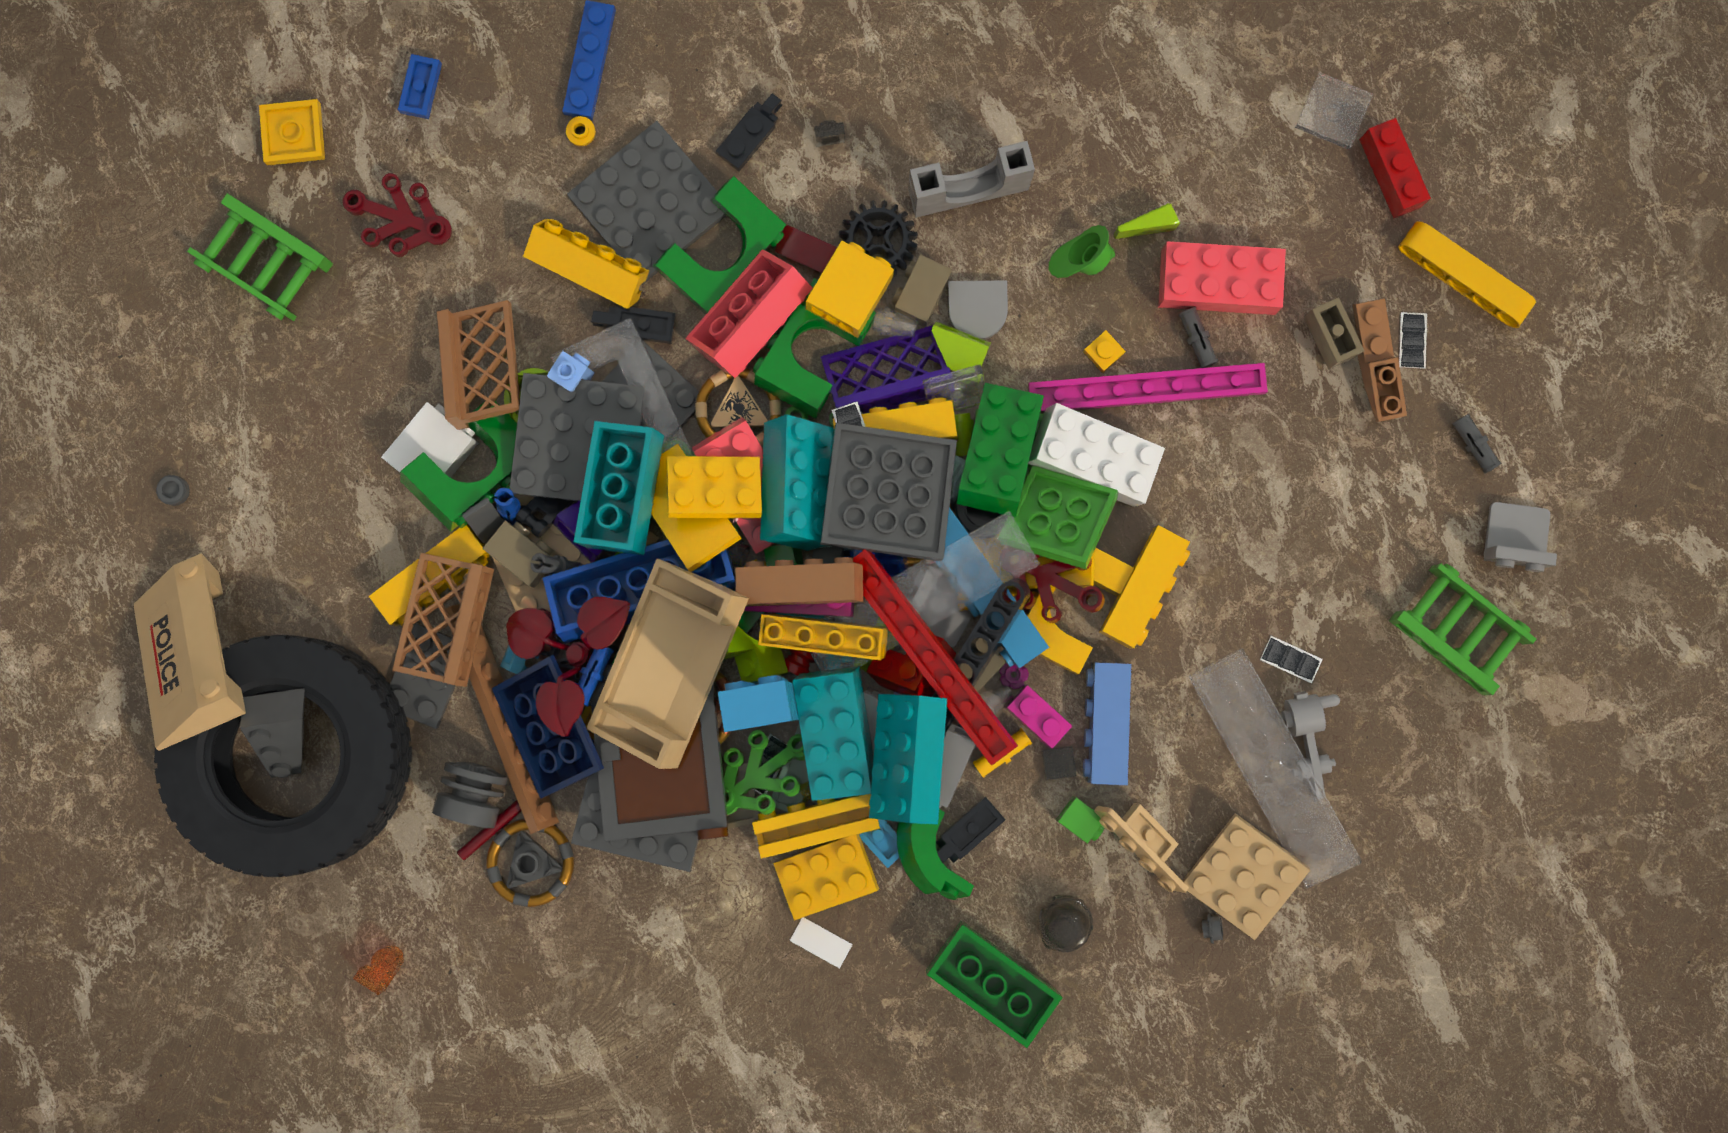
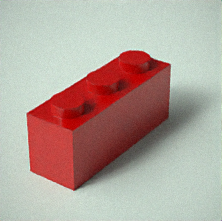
M1394 118L1369 128L1359 140L1393 219L1420 209L1431 197L1397 119Z

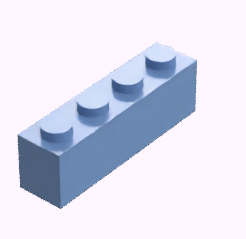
M1091 663V669L1086 670V687H1091L1090 699L1085 700V717H1090L1089 729L1084 730V747H1089V757L1083 761V777H1088V783L1128 785L1131 664Z

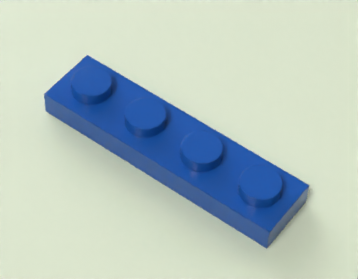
M589 0L585 1L562 111L566 116H582L593 120L616 11L614 5Z

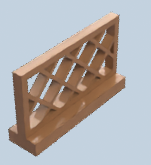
M505 300L456 313H451L449 309L437 311L445 419L457 430L469 428L470 422L519 411L520 392L511 303ZM503 311L504 318L497 327L488 323L494 313ZM474 318L478 321L469 334L465 333L462 328V321ZM486 326L493 332L485 343L482 344L475 338L483 327ZM502 336L506 339V345L497 354L490 348L498 337ZM473 342L480 349L470 361L465 358L464 352ZM488 352L496 358L485 371L477 366V364ZM503 362L508 365L509 371L500 381L492 375ZM476 369L483 375L472 388L467 384V377ZM491 379L498 385L487 398L480 393V390ZM506 389L511 393L512 403L499 406L495 401L503 390ZM476 396L485 401L478 411L469 413V405Z
M420 553L392 671L467 687L494 573L493 568ZM428 561L437 562L442 571L440 575L431 581L426 575ZM444 564L451 565L452 567L447 569ZM459 568L469 569L466 582L457 587L451 574ZM446 578L453 591L440 599L433 586ZM429 590L435 603L422 610L418 603L420 595ZM456 596L460 602V608L457 613L450 617L444 603ZM439 608L445 621L433 628L426 616ZM422 620L428 632L416 640L412 634L413 624ZM449 625L453 632V638L451 642L443 646L436 633ZM432 637L438 651L426 658L419 645ZM414 649L421 662L413 668L403 667L406 654ZM441 655L446 662L443 676L435 674L429 664ZM425 667L427 672L420 671V669Z

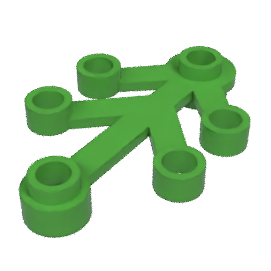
M760 730L750 733L748 742L752 747L745 778L737 784L738 767L743 764L744 756L736 748H730L725 752L724 761L727 767L724 776L725 795H729V800L726 802L727 815L734 813L738 808L756 810L764 815L771 814L774 811L775 801L768 794H762L757 798L743 796L751 789L782 792L790 797L799 793L800 783L795 777L786 776L783 779L767 777L793 758L799 761L805 760L803 746L800 749H794L795 744L802 741L801 734L792 736L788 741L787 748L760 767L764 749L768 745V737ZM757 737H763L760 744H754ZM738 754V759L735 762H730V757ZM790 782H794V788L792 790L787 791L786 785ZM769 800V806L761 809L762 802Z

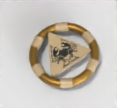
M746 368L734 378L711 424L707 419L708 397L715 387L733 377L720 370L710 376L702 385L696 398L695 415L698 426L706 438L716 433L713 428H725L741 417L747 421L750 427H764V422L768 420L740 379L743 378L754 383L755 373L752 372L753 369ZM765 391L769 399V421L781 417L780 399ZM764 430L756 435L761 446L763 445Z

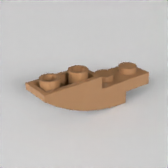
M1385 298L1352 304L1356 334L1364 349V352L1358 355V361L1376 422L1407 416L1399 360L1398 357H1394Z

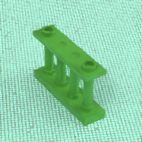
M227 193L221 204L229 209L227 213L229 217L203 255L191 247L187 252L196 257L193 263L209 273L211 269H214L268 304L269 306L266 311L278 319L282 320L286 316L295 321L297 316L286 309L311 271L315 272L319 268L327 273L333 263ZM246 220L253 225L251 229L253 233L229 268L225 270L213 261L239 223L243 224ZM270 236L278 241L275 245L277 249L250 286L237 277L263 239L267 240ZM295 252L302 257L299 261L302 264L276 302L262 294V292L287 255L291 256Z
M1441 563L1433 565L1429 571L1437 579L1412 611H1397L1390 618L1389 622L1481 695H1494L1500 685L1493 681L1494 672L1518 642L1522 645L1533 644L1536 638L1530 634L1531 629L1519 620H1512L1458 577L1460 574L1455 568ZM1448 585L1461 597L1438 627L1430 631L1421 624L1423 622L1422 617ZM1472 604L1485 616L1460 648L1453 649L1445 643L1447 640L1445 636ZM1496 623L1508 635L1483 667L1479 666L1477 668L1469 662L1471 659L1469 655L1493 624Z

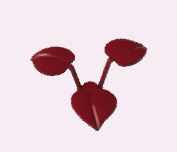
M594 597L587 600L580 608L577 617V624L584 632L581 635L584 643L575 642L570 646L547 638L551 634L554 624L550 616L542 610L525 608L516 611L508 618L506 624L508 643L513 653L518 657L524 659L536 658L543 652L546 643L565 650L568 662L575 666V668L560 675L557 678V683H544L536 696V709L540 719L556 734L564 737L569 735L572 726L582 713L585 701L581 687L574 681L564 680L576 673H580L581 668L586 667L594 649L607 648L617 639L628 617L629 602L607 597Z

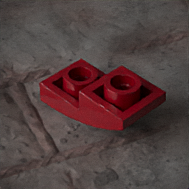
M786 224L783 230L784 237L776 245L774 251L823 273L837 247Z

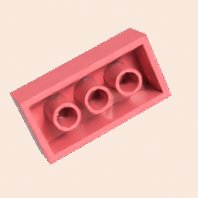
M1167 241L1161 250L1158 308L1190 309L1196 307L1197 310L1276 315L1283 308L1286 249Z
M762 249L685 339L708 361L733 378H736L746 369L748 363L759 350L766 346L768 340L778 328L785 324L787 318L797 306L804 302L806 296L813 288L792 265Z
M743 417L691 447L696 456L760 457L762 498L763 448ZM734 518L755 554L774 544L760 540L761 518Z

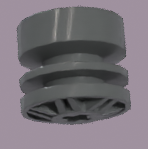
M465 761L446 762L444 770L456 774V778L443 776L441 777V782L452 787V793H437L432 813L462 824L482 828H495L500 808L487 801L489 797H503L504 792L492 787V784L507 785L508 777L496 772L493 768Z

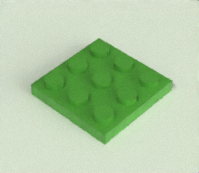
M1032 466L1023 485L1017 516L1008 517L999 536L1000 544L1087 569L1118 498V490Z

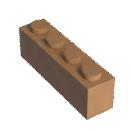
M834 558V563L823 564V559H805L804 565H794L793 560H776L775 566H764L763 561L746 562V567H735L736 592L749 598L746 607L863 602V565L854 563L853 558Z

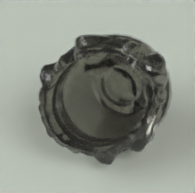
M1055 895L1052 902L1045 909L1040 910L1039 930L1044 946L1047 949L1067 953L1077 950L1087 942L1093 930V918L1083 900L1068 895Z

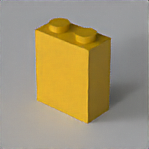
M841 240L808 296L806 310L858 338L890 284L894 269L891 268V264L885 259L878 256L873 258L866 254L860 245L854 242L848 244Z

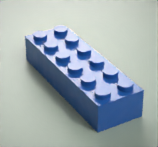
M669 540L647 545L644 555L621 553L543 577L556 634L565 644L581 639V635L584 632L577 624L578 613L582 605L594 597H607L629 602L630 609L625 625L630 624L656 559H661L687 570ZM728 548L692 571L694 574L736 592V576Z

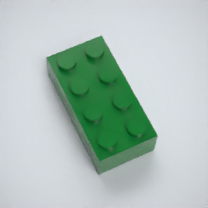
M985 383L959 486L957 504L1012 517L1017 516L1044 395Z
M962 921L959 922L926 969V974L1026 1048L1031 1044L1063 998L1056 989Z

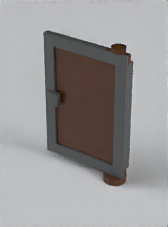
M613 664L606 665L602 674L604 679L602 682H598L591 697L592 713ZM714 683L678 768L658 769L594 733L595 748L604 766V769L598 771L604 842L697 831L698 840L729 836Z

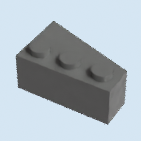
M305 688L243 697L246 714L241 716L240 729L271 778H283L302 772Z

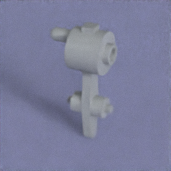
M1303 691L1294 693L1293 699L1285 700L1284 711L1281 712L1285 728H1289L1292 736L1303 735L1306 758L1297 760V766L1293 767L1294 774L1299 773L1301 778L1310 777L1314 796L1316 799L1325 798L1322 774L1331 773L1332 766H1336L1334 758L1330 759L1328 754L1318 755L1314 733L1324 731L1326 728L1323 709L1337 706L1340 703V698L1336 694L1318 697L1317 694L1308 695L1307 692Z

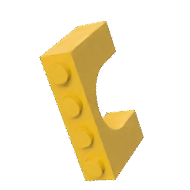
M1095 548L1094 585L1115 596L1121 595L1134 567ZM1051 588L1052 594L1054 593L1056 588ZM1033 591L1036 603L1029 609L1027 617L1049 646L1039 656L1075 675L1080 674L1093 647L1066 634L1055 623L1047 622L1041 614L1043 606L1040 594ZM1050 610L1047 612L1048 618H1052Z

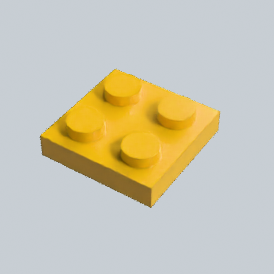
M318 99L259 105L263 162L266 165L325 160L321 103Z

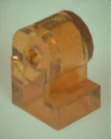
M388 945L377 950L372 956L371 967L365 965L359 968L353 979L375 994L380 995L386 991L404 961L402 951L394 945Z

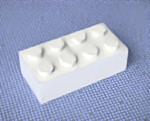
M1055 403L1045 410L1032 447L1029 464L1118 490V501L1135 507L1146 504L1165 448Z

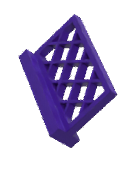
M933 325L821 356L827 381L833 385L831 394L835 408L858 402L861 414L869 413V409L875 407H887V410L899 408V405L903 403H918L954 393L952 374L931 331ZM931 337L932 344L927 351L915 346L918 339ZM898 345L904 348L899 359L887 354L890 347ZM910 351L923 356L917 367L905 362ZM867 353L877 356L871 366H867L858 360ZM882 359L895 364L889 374L876 370ZM929 359L940 364L941 369L927 372L923 370V367ZM842 361L848 365L843 373L839 374L831 370L829 364ZM854 367L866 372L860 382L848 378ZM900 367L913 372L910 378L899 380L894 378ZM872 375L884 380L881 386L876 388H870L866 386V383ZM843 383L855 388L850 395L838 396L837 392Z

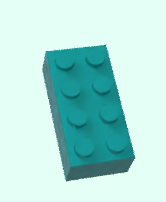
M788 414L764 422L760 540L806 551L827 546L820 545L834 437L833 427Z
M594 421L574 543L592 549L637 555L645 554L664 440L662 433L651 427Z
M860 666L799 674L793 679V687L812 801L871 794L874 755Z
M878 694L869 818L904 823L938 824L947 698Z

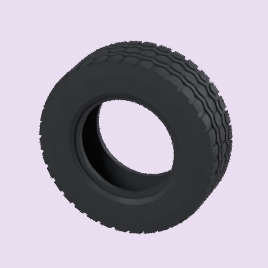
M266 635L230 645V648H223L222 654L226 674L241 688L243 697L305 688L304 697L310 699L323 709L336 729L340 743L338 774L330 791L322 801L298 817L279 816L262 809L245 794L234 771L233 745L240 727L241 716L160 751L155 748L154 763H157L158 767L155 768L156 783L160 784L161 787L158 791L162 803L167 805L165 810L172 822L177 823L176 829L184 839L191 840L189 844L198 852H205V857L215 863H223V867L259 877H288L308 873L339 863L354 855L358 850L368 845L375 836H378L388 824L387 821L391 820L399 806L397 804L401 802L406 790L405 782H408L411 767L408 766L409 762H412V747H409V742H411L410 728L406 727L408 720L403 707L400 708L399 701L393 692L394 689L391 690L390 684L384 676L378 673V670L367 660H363L360 655L343 646L325 640L294 635Z

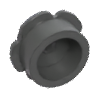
M1209 913L1207 920H1202L1204 938H1210V942L1214 944L1216 940H1223L1222 920L1220 915L1212 916Z

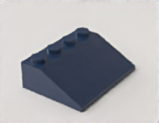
M554 655L547 657L492 688L540 799L563 790L604 769L581 715L572 726L567 737L560 736L551 731L538 715L536 696L540 687L546 682L557 683V678L562 675Z

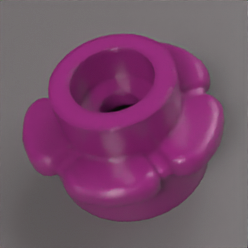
M1005 663L999 670L1001 674L1000 681L1007 688L1020 689L1024 686V681L1029 676L1026 667L1022 666L1017 669L1015 664L1009 667ZM1016 672V677L1013 678L1011 673Z

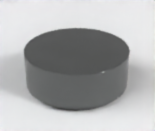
M168 475L158 482L156 493L163 503L177 506L187 500L190 489L188 483L183 478Z

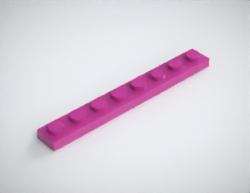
M1265 363L1028 383V392L1044 395L1040 413H1045L1046 408L1055 403L1073 410L1261 395L1268 392Z

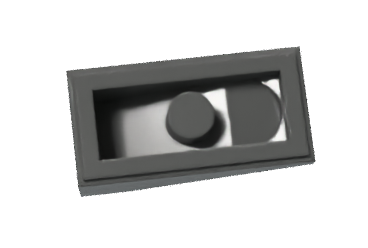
M488 498L483 499L462 515L483 544L489 541L504 522Z

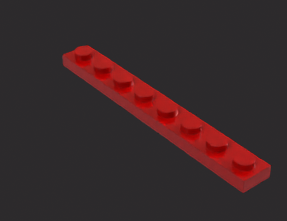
M864 549L855 556L853 562L863 565V596L940 698H947V708L990 765H994L1018 747L1017 743L874 554Z

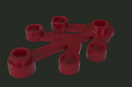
M388 173L382 178V186L391 194L398 210L368 200L359 190H350L343 197V206L352 215L359 216L367 212L393 221L376 230L374 228H366L362 231L361 239L368 247H376L382 240L408 228L419 230L420 232L404 240L400 237L390 240L388 245L390 252L397 257H403L409 250L426 242L433 245H442L452 235L450 222L446 218L436 215L428 198L429 191L422 183L413 184L409 189V194L414 201L419 203L425 219L413 215L401 189L402 182L393 173ZM395 179L396 185L389 188L387 186L388 181ZM417 189H424L421 197H415ZM358 197L357 204L350 205V199ZM436 225H440L441 231L437 234H433L432 228ZM375 233V240L367 242V236ZM397 243H403L401 251H394V246Z
M1010 546L1005 547L1001 552L1000 564L1006 572L1013 575V578L1022 579L1027 583L1025 572L1035 577L1043 606L1041 614L1047 622L1056 623L1062 616L1060 608L1055 605L1051 586L1078 599L1080 606L1087 612L1094 613L1103 607L1105 598L1097 587L1087 586L1082 588L1057 575L1075 568L1081 571L1087 570L1092 564V559H1090L1087 569H1082L1059 561L1039 565L1031 560L1043 556ZM1019 555L1020 561L1017 564H1011L1012 557ZM1016 587V601L1020 599V591ZM1031 591V599L1024 605L1023 609H1031L1036 603V597ZM1096 596L1098 598L1097 603L1093 606L1088 605V599ZM1056 609V615L1048 618V610Z

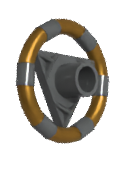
M525 819L507 825L494 837L487 853L486 870L493 888L505 900L519 906L536 907L551 902L565 890L572 877L574 855L570 842L556 826L552 825L537 831L548 834L556 841L563 860L562 866L523 831L529 829ZM518 832L507 885H505L497 865L498 855L501 847L512 835ZM561 872L560 877L548 891L539 895L531 896L509 889Z

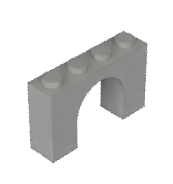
M1028 141L998 148L996 158L991 163L963 174L942 175L940 163L910 169L908 191L915 218L1029 190L1035 168Z
M868 687L864 691V698L874 755L878 694L884 693ZM953 724L950 725L944 737L939 808L942 806L948 808L975 747V743L966 731Z

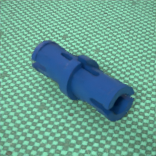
M500 488L494 495L496 497L494 500L497 504V512L504 520L513 525L516 522L515 517L517 513L522 509L521 503L514 497L510 489Z
M609 647L599 650L594 649L586 667L581 668L580 673H582L578 685L583 690L584 705L587 707L598 682H602L604 679L602 674L614 652Z

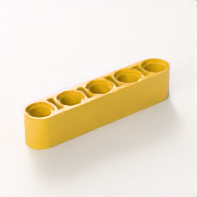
M1415 222L1398 247L1406 257L1510 327L1519 328L1536 303L1534 297L1424 222Z

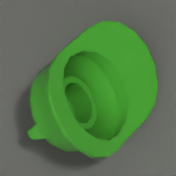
M1101 225L1092 226L1081 235L1059 247L1049 261V271L1052 276L1066 278L1077 272L1087 275H1095L1101 272L1116 255L1114 249L1108 243L1109 232L1106 227Z

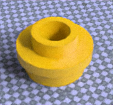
M575 117L566 126L567 138L576 146L588 145L595 137V126L586 117ZM580 126L585 127L583 134L575 133L576 128Z

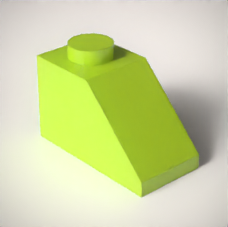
M936 321L931 331L947 367L954 371L953 375L959 379L970 381L972 378L976 380L991 342Z

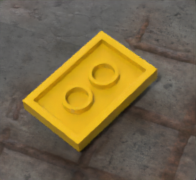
M667 456L668 518H761L760 457Z
M859 834L837 839L773 863L794 920L879 890Z

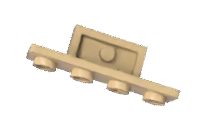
M1134 803L1123 818L1112 808L1102 806L1095 808L1094 812L1101 818L1099 820L1100 824L1108 831L1115 832L1120 838L1119 843L1126 850L1134 852L1140 858L1139 864L1147 871L1154 873L1159 878L1158 883L1165 890L1171 893L1173 891L1187 892L1189 887L1165 864V861L1178 846V843L1141 804Z

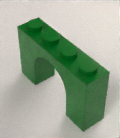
M735 176L729 178L710 200L739 229L742 247L735 263L723 271L708 270L700 266L674 243L670 245L652 266L704 314L709 312L762 249L765 250L769 245L772 247L776 246L784 237L782 230L786 224Z
M815 278L812 280L810 284L812 288H814L818 281ZM809 293L804 302L798 305L787 318L781 333H774L767 346L770 351L765 358L760 357L752 372L755 373L754 385L816 419L830 397L833 385L805 370L797 363L791 348L793 342L799 335L808 330L825 329L860 346L874 323L876 312L873 311L859 337L856 338L806 310V300L810 295Z
M484 402L472 412L478 411ZM509 414L469 423V428L491 449L496 459V467L486 478L469 483L454 480L446 475L424 452L400 471V482L450 532L458 526L463 528L468 524L462 516L467 510L485 498H488L492 503L496 498L494 495L500 488H510L517 423Z

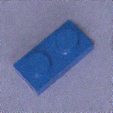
M411 54L398 106V111L401 114L429 119L442 67L440 60Z

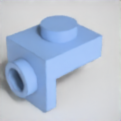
M562 351L548 372L547 377L568 391L573 392L581 379L591 380L595 372L588 367L591 362L575 352L573 356H570Z

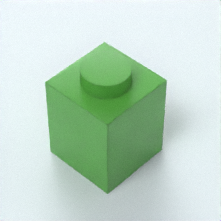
M1072 796L1055 819L1087 844L1091 839L1096 841L1105 829L1099 822L1101 818L1094 810L1074 796Z

